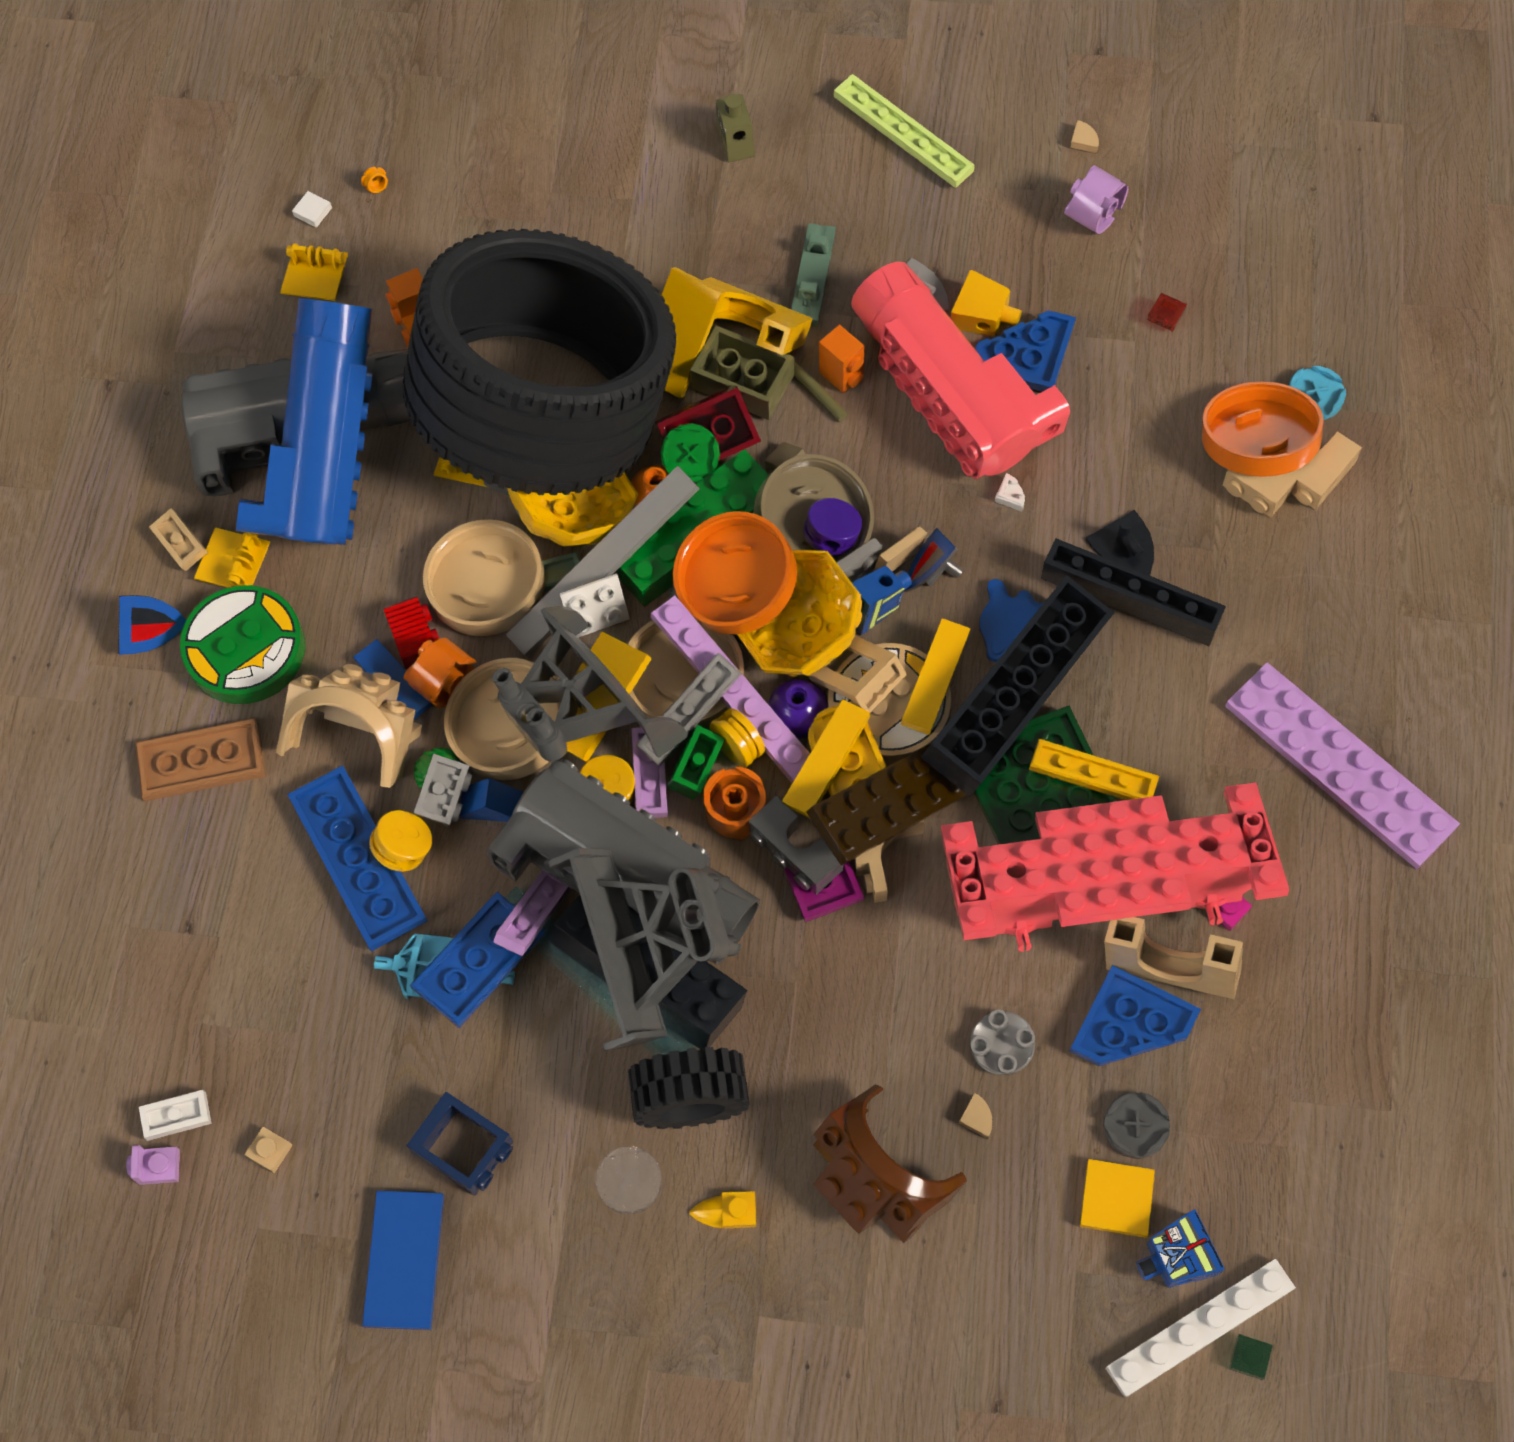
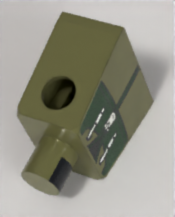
M731 94L717 99L716 124L728 163L755 157L752 122L743 95ZM736 132H738V134L741 133L740 140H735L733 138V135Z

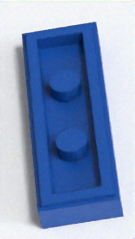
M378 639L374 640L353 657L364 672L371 674L384 673L389 675L391 680L400 682L397 701L405 703L408 708L415 709L414 720L433 706L432 703L411 688L408 682L404 680L403 677L406 670Z

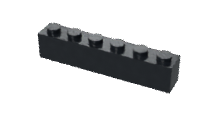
M1055 538L1043 565L1041 579L1059 585L1067 575L1103 604L1209 647L1226 608L1225 605Z

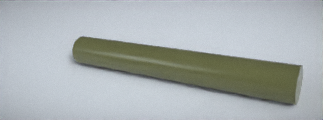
M794 359V376L839 422L843 421L848 413Z

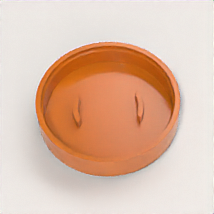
M1263 381L1242 383L1221 391L1209 401L1203 413L1202 443L1208 455L1215 462L1231 471L1260 477L1283 475L1302 468L1317 455L1322 442L1323 414L1318 404L1309 395L1294 387Z
M742 511L722 513L698 525L681 544L673 568L674 588L679 601L698 623L709 630L722 634H743L768 624L780 614L789 602L797 578V564L793 550L780 530L766 518Z

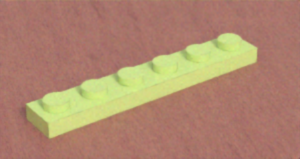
M850 75L834 90V98L953 187L957 188L974 172L975 165L855 75Z

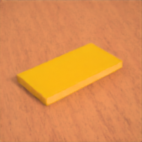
M677 267L671 268L661 295L665 299V304L670 308L669 313L673 315L676 332L675 354L665 391L678 398H683L691 380L690 369L705 345L725 292Z
M604 632L600 633L591 648V651L614 675L629 695L652 659L648 654ZM583 662L575 675L587 667ZM603 684L584 697L595 710L619 703ZM578 708L576 715L583 714V711ZM607 731L566 742L567 752L588 762Z

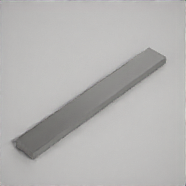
M677 466L506 634L507 637L526 657H529L552 634L540 610L546 607L563 606L560 597L562 592L612 575L700 488Z

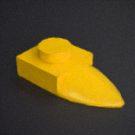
M755 1191L722 1192V1195L708 1198L697 1204L689 1211V1215L700 1223L714 1228L756 1227Z

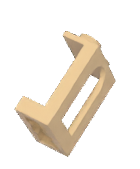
M855 635L851 645L840 656L809 675V678L822 691L828 688L850 699L854 705L871 713L907 674L895 653ZM853 653L876 662L858 682L836 672L843 661Z

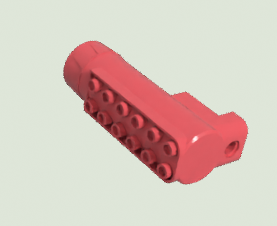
M893 262L881 267L866 278L853 295L851 307L861 319L870 335L880 344L878 360L881 367L890 372L899 390L904 391L911 399L913 408L917 412L922 413L931 431L939 435L948 453L957 458L963 472L968 477L971 476L974 479H979L984 475L993 476L1000 474L1016 465L1032 449L1064 432L1070 415V408L1066 398L1054 385L1035 395L1002 353L984 361L931 294L930 289L905 262Z

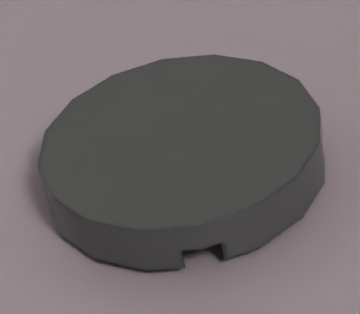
M1129 1092L1113 1100L1105 1113L1103 1127L1106 1139L1114 1150L1125 1157L1141 1159L1150 1157L1161 1150L1169 1137L1170 1119L1167 1110L1158 1099L1147 1093Z

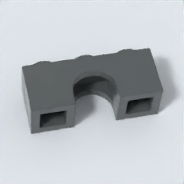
M775 796L749 820V836L758 847L763 848L765 846L772 853V859L780 868L785 869L787 867L795 875L794 879L802 889L806 891L810 889L817 895L843 871V865L839 864L826 842L821 838L808 848H797L789 842V837L799 828L798 816Z

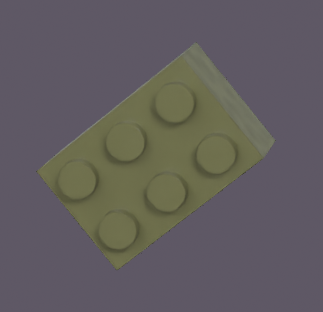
M716 325L690 369L692 389L711 396L735 385L739 388L748 411L770 420L794 377V357L788 354L782 356L756 345L757 342Z

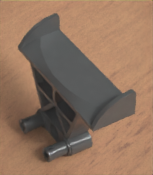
M553 606L540 610L552 633V638L521 684L515 682L513 674L507 668L498 669L492 676V680L499 690L498 699L508 718L540 756L547 761L561 759L567 751L566 742L633 722H637L645 731L652 749L658 758L688 736L683 726L670 717L657 716L648 718L614 675L577 637L579 633L588 627V623L578 611L570 607ZM571 648L587 667L569 681L558 666ZM603 684L619 703L595 710L584 697ZM561 702L555 722L539 703ZM578 708L583 711V714L576 715Z
M577 848L548 861L549 868L572 866L623 1035L620 1038L602 1044L604 1051L626 1048L668 1036L658 1003L698 961H719L726 956H735L741 950V944H734V942L740 941L739 938L734 935H727L715 897V894L719 892L722 885L721 882L714 881L720 879L717 874H707L704 870L698 868H678L669 876L668 884L621 881L612 851L605 849ZM623 888L632 889L644 929L639 933H636ZM654 891H663L657 903ZM698 908H700L702 913L700 921L697 919ZM675 912H677L685 939L665 932ZM648 942L658 974V979L653 985L640 946ZM671 948L682 952L676 960Z

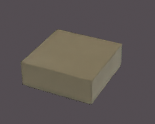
M783 441L767 457L765 463L768 468L775 470L785 461L806 454L802 448Z

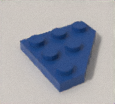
M1048 310L1039 314L1037 319L1026 324L1021 322L1004 330L1002 335L991 340L986 338L978 342L975 350L984 361L1002 353L1030 389L1043 392L1056 384L1076 317Z
M1112 965L1069 1052L1097 1066H1103L1179 1043L1187 1039L1201 1009Z

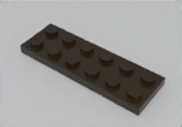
M930 744L821 801L806 811L841 866L968 796L920 758Z

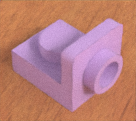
M140 1145L132 1146L131 1155L127 1157V1173L139 1185L179 1182L180 1149L177 1147L143 1149Z

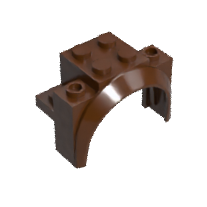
M875 1084L830 1113L813 1134L817 1138L813 1146L829 1162L813 1185L858 1234L879 1219H882L896 1236L905 1243L916 1233L927 1218L952 1200L967 1180L963 1172L946 1180L935 1181L925 1179L907 1171L885 1153L873 1137L866 1120V1113L869 1111L866 1108L867 1104L873 1097L883 1091L881 1086Z

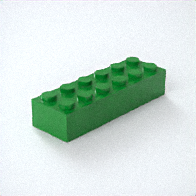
M745 449L698 482L696 485L700 489L614 574L617 573L619 580L644 607L674 586L673 568L675 558L681 544L691 531L707 519L722 513L733 511L754 513L757 492L769 474Z

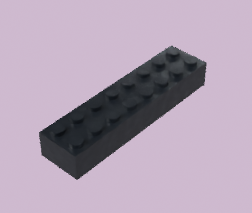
M1066 575L920 758L970 797L1115 612Z

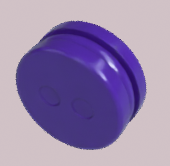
M824 498L816 501L809 508L803 526V533L807 542L816 550L828 551L831 555H840L849 552L855 546L862 528V519L858 511L851 504L836 498Z

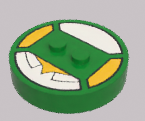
M233 586L213 593L195 607L184 624L180 639V652L188 673L204 693L225 703L250 704L275 695L292 681L303 662L305 636L295 611L279 594L259 586Z

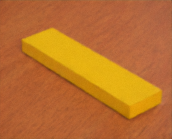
M943 618L941 619L903 715L902 726L930 735L971 628Z
M842 699L782 800L789 809L810 818L806 811L821 802L870 718L869 711Z
M1038 739L1029 767L1031 771L1124 800L1153 797L1159 779L1158 775L1042 739Z

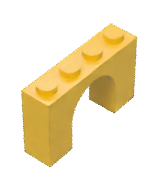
M709 277L702 280L725 292L715 319L733 320L758 329L760 335L756 345L783 356L805 344L813 318L715 278Z

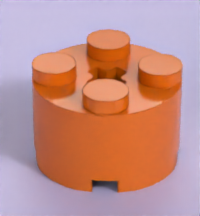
M440 638L435 642L427 640L418 650L420 656L414 665L406 670L403 678L411 688L435 707L441 709L447 706L448 700L458 683L475 669L472 663H476V660L448 638Z
M744 767L719 770L709 778L704 788L706 819L717 833L725 837L743 840L750 834L749 820L767 805L763 782L756 773Z

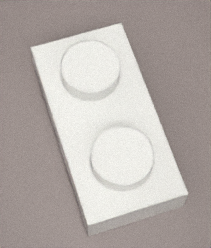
M204 1090L139 1107L143 1136L147 1141L212 1124L207 1095Z

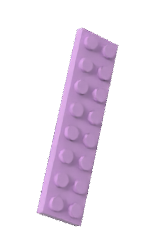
M1268 662L1227 701L1225 707L1416 870L1460 825L1457 820Z

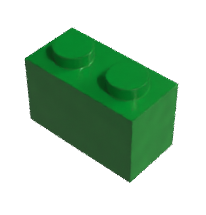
M697 725L690 732L666 787L694 800L701 793L725 738Z

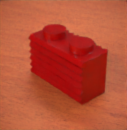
M417 596L383 608L405 669L414 665L420 656L418 650L425 641L431 640L435 642L440 639L436 628L430 630L427 622L432 621L427 604L420 605Z

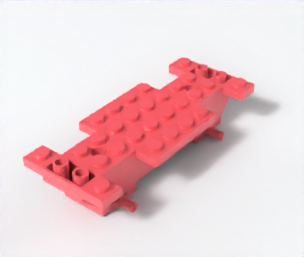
M1257 783L1225 787L1224 797L1229 810L1227 814L1169 821L1162 795L1036 812L1035 820L1040 839L978 847L973 821L941 825L946 863L963 941L993 937L999 934L1015 935L1018 950L1024 952V945L1026 951L1032 948L1028 933L1036 929L1052 927L1053 920H1059L1061 927L1200 908L1206 909L1210 925H1214L1215 921L1216 925H1219L1223 922L1219 907L1225 903L1242 901L1243 894L1251 889L1253 890L1255 900L1288 896V882Z

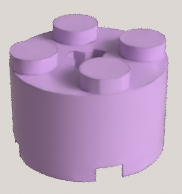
M1093 165L1083 180L1078 178L1073 184L1070 191L1073 194V198L1067 205L1064 214L1091 231L1101 234L1114 221L1115 218L1112 217V214L1116 208L1121 210L1129 188L1123 181Z

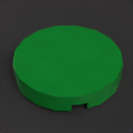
M694 423L680 424L671 429L663 439L660 449L661 461L666 471L670 474L678 466L693 482H700L711 474L717 467L720 457L719 444L714 435L702 425Z

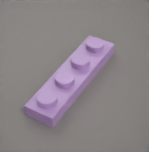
M542 870L496 932L493 942L523 956L570 888Z

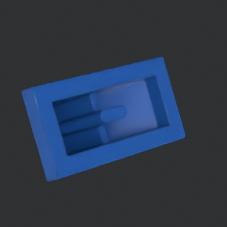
M490 778L471 784L468 787L467 793L462 791L460 804L463 805L459 818L507 822L524 792Z

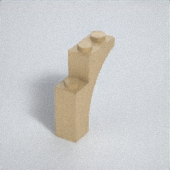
M1337 431L1330 441L1318 451L1314 459L1298 470L1278 476L1260 477L1244 475L1228 469L1222 486L1231 495L1242 498L1255 511L1264 513L1270 518L1291 494L1301 504L1316 510L1356 463L1362 447Z

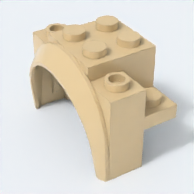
M346 664L321 680L314 675H302L289 683L276 753L284 756L285 752L290 748H298L307 714H313L315 710L325 713L324 719L374 733L382 754L380 786L390 788L403 778L409 744L420 736L422 724L413 722L415 709L408 708L405 703L397 701L400 682L391 680V677L387 674H371L362 671L360 666Z

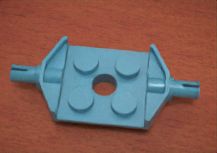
M414 934L400 953L394 955V958L376 956L374 969L391 970L396 973L405 999H409V996L421 997L411 988L410 984L453 938ZM511 971L501 983L513 985L515 971Z

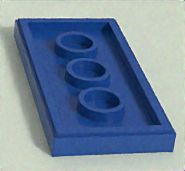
M498 891L410 984L417 994L458 1028L468 1020L545 935V930L541 929L523 956L494 943L496 932L516 907Z
M376 1192L362 1324L364 1328L432 1331L444 1204L443 1193Z

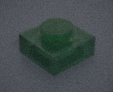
M1239 1334L1236 1338L1229 1370L1264 1380L1273 1345Z

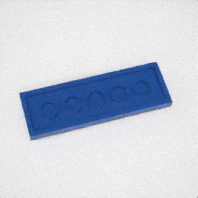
M343 765L287 794L371 952L427 922L401 871H394L383 866L373 856L369 839L376 825Z

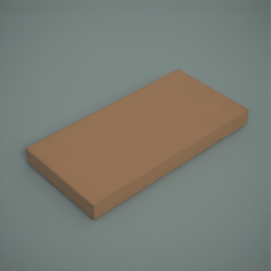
M257 718L135 742L141 797L144 802L266 777Z

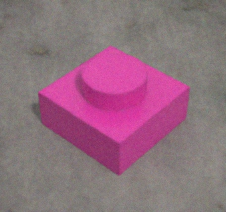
M1243 897L1242 901L1223 904L1219 907L1221 917L1223 918L1221 924L1231 931L1249 912L1252 905Z

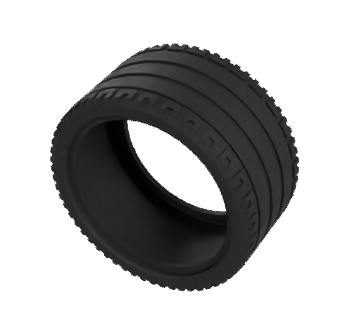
M501 229L496 230L494 233L488 231L484 232V235L476 234L473 235V238L467 237L463 239V242L455 243L453 247H448L444 253L439 254L437 260H434L431 267L427 269L417 298L403 375L404 404L407 408L408 416L411 417L412 425L417 427L416 431L419 435H423L424 442L430 444L434 452H439L442 459L449 460L450 465L461 468V471L465 474H472L473 478L477 480L483 479L485 483L490 485L492 483L496 484L502 489L507 487L511 488V491L517 492V490H520L526 494L535 492L538 495H544V493L568 495L570 492L581 493L584 489L590 491L595 486H604L605 482H613L615 477H621L641 457L652 434L673 364L676 348L675 323L673 322V315L669 313V306L665 304L664 297L659 295V290L652 286V282L649 279L643 277V273L636 271L633 265L625 263L623 258L614 256V253L605 251L598 245H591L586 240L584 242L580 241L574 236L571 238L562 233L558 235L553 234L552 231L541 232L538 229L533 231L528 229H508V231H504ZM498 336H519L547 341L583 357L594 365L608 381L581 387H560L531 382L513 376L490 364L478 355L468 343Z

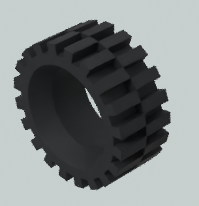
M705 1047L702 1050L687 1048V1051L682 1052L674 1050L669 1051L667 1055L657 1054L653 1055L652 1059H642L639 1061V1064H633L631 1069H628L633 1119L637 1125H644L645 1128L657 1126V1129H666L667 1127L679 1129L683 1126L694 1127L703 1123L713 1124L716 1123V1120L730 1119L731 1115L738 1116L750 1106L743 1055L734 1049L728 1051V1048L721 1047L714 1050L713 1047Z

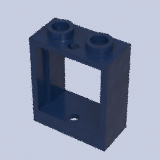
M445 1092L406 1146L412 1154L475 1196L479 1190L484 1191L488 1187L494 1176L492 1171L499 1162L502 1164L508 1159L513 1150V1146H511L513 1140L509 1133L448 1092ZM457 1112L496 1138L469 1178L429 1151Z

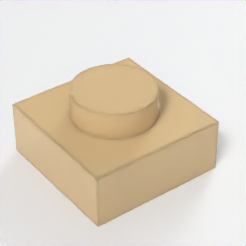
M262 1127L245 1153V1156L275 1173L293 1145L272 1131Z

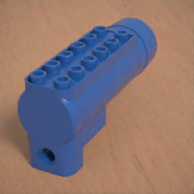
M298 298L295 333H292V358L282 444L271 443L264 501L240 499L236 531L322 544L345 545L346 539L352 540L354 520H349L350 510L356 511L358 493L352 490L353 480L359 481L361 462L356 461L357 450L363 451L365 433L359 430L361 420L367 421L369 405L368 402H363L364 390L370 391L372 373L367 372L366 361L370 347L368 343L373 309Z

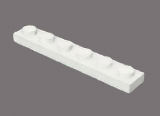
M1274 1259L1117 1359L1105 1369L1123 1397L1126 1398L1284 1297L1296 1287L1279 1262Z

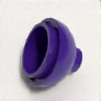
M793 679L782 683L773 691L768 705L796 738H806L814 718L818 713L828 708V701L821 688L813 682L804 679ZM797 697L804 700L801 704H795L792 701Z

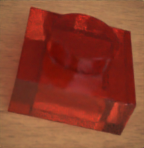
M1161 293L1149 312L1147 320L1173 332L1183 316L1187 304Z

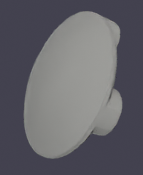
M994 1010L981 1018L974 1026L970 1037V1048L975 1061L984 1070L995 1075H1011L1021 1071L1031 1061L1035 1051V1034L1028 1022L1021 1016L1008 1011Z

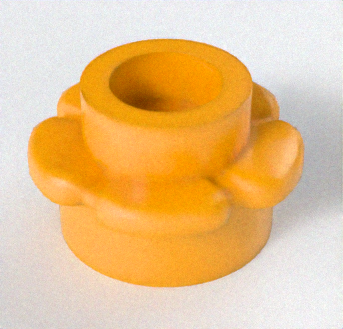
M381 167L368 168L361 177L362 186L372 193L383 191L388 184L385 170Z

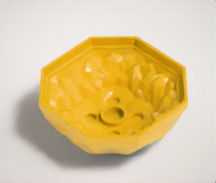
M625 472L621 477H615L613 482H605L602 487L595 486L593 490L587 491L584 489L581 493L570 492L568 495H563L562 493H557V495H550V493L538 495L535 492L526 494L524 491L517 490L515 492L511 491V488H507L511 501L519 511L520 518L528 530L536 536L550 539L561 546L595 545L599 543L632 511L638 496Z
M793 550L797 564V578L789 602L780 614L768 624L754 631L737 635L765 673L787 674L795 677L797 675L809 676L820 668L828 665L834 658L840 656L851 645L855 637V629L859 626L862 619V600L859 591L828 551Z

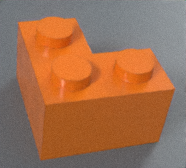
M418 268L386 280L389 292L385 293V297L391 308L390 313L395 324L402 325L404 330L401 331V335L407 347L409 346L417 298L423 281Z

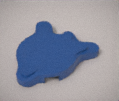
M993 579L988 582L989 603L981 614L979 631L984 639L987 658L992 662H997L1043 603H1037L1026 590L1020 591L1016 597H1010L1004 583L999 579Z

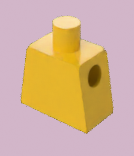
M970 270L951 311V320L960 331L994 336L1001 322L1012 326L1017 325L1022 310L1008 306L1010 299L1009 288L976 271Z

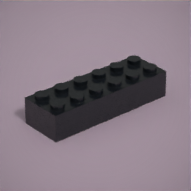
M579 895L553 924L550 943L606 982L583 902ZM629 907L636 933L644 930L639 913ZM648 942L640 946L653 985L658 979V974ZM671 948L676 960L682 952ZM698 961L658 1005L664 1024L702 1050L714 1043L742 1009L748 990L707 961Z

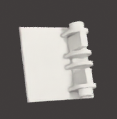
M617 573L560 593L563 606L578 611L588 623V627L577 635L578 638L630 619Z

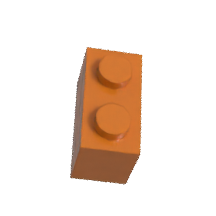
M839 324L819 341V373L844 394L850 387L854 388L859 385L864 377V345Z

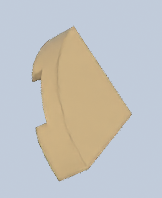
M1077 120L1070 148L1097 153L1099 146L1097 133L1087 123Z
M974 1093L959 1124L989 1139L993 1122L992 1114L984 1099Z

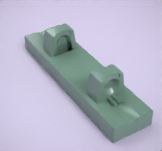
M808 223L791 310L813 318L810 326L818 327L836 235L835 226H821Z

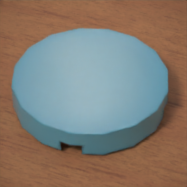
M1312 366L1305 370L1304 368L1298 370L1291 377L1288 385L1309 395L1320 407L1323 420L1335 416L1342 408L1346 397V388L1344 390L1343 381L1340 376L1331 369L1322 366Z

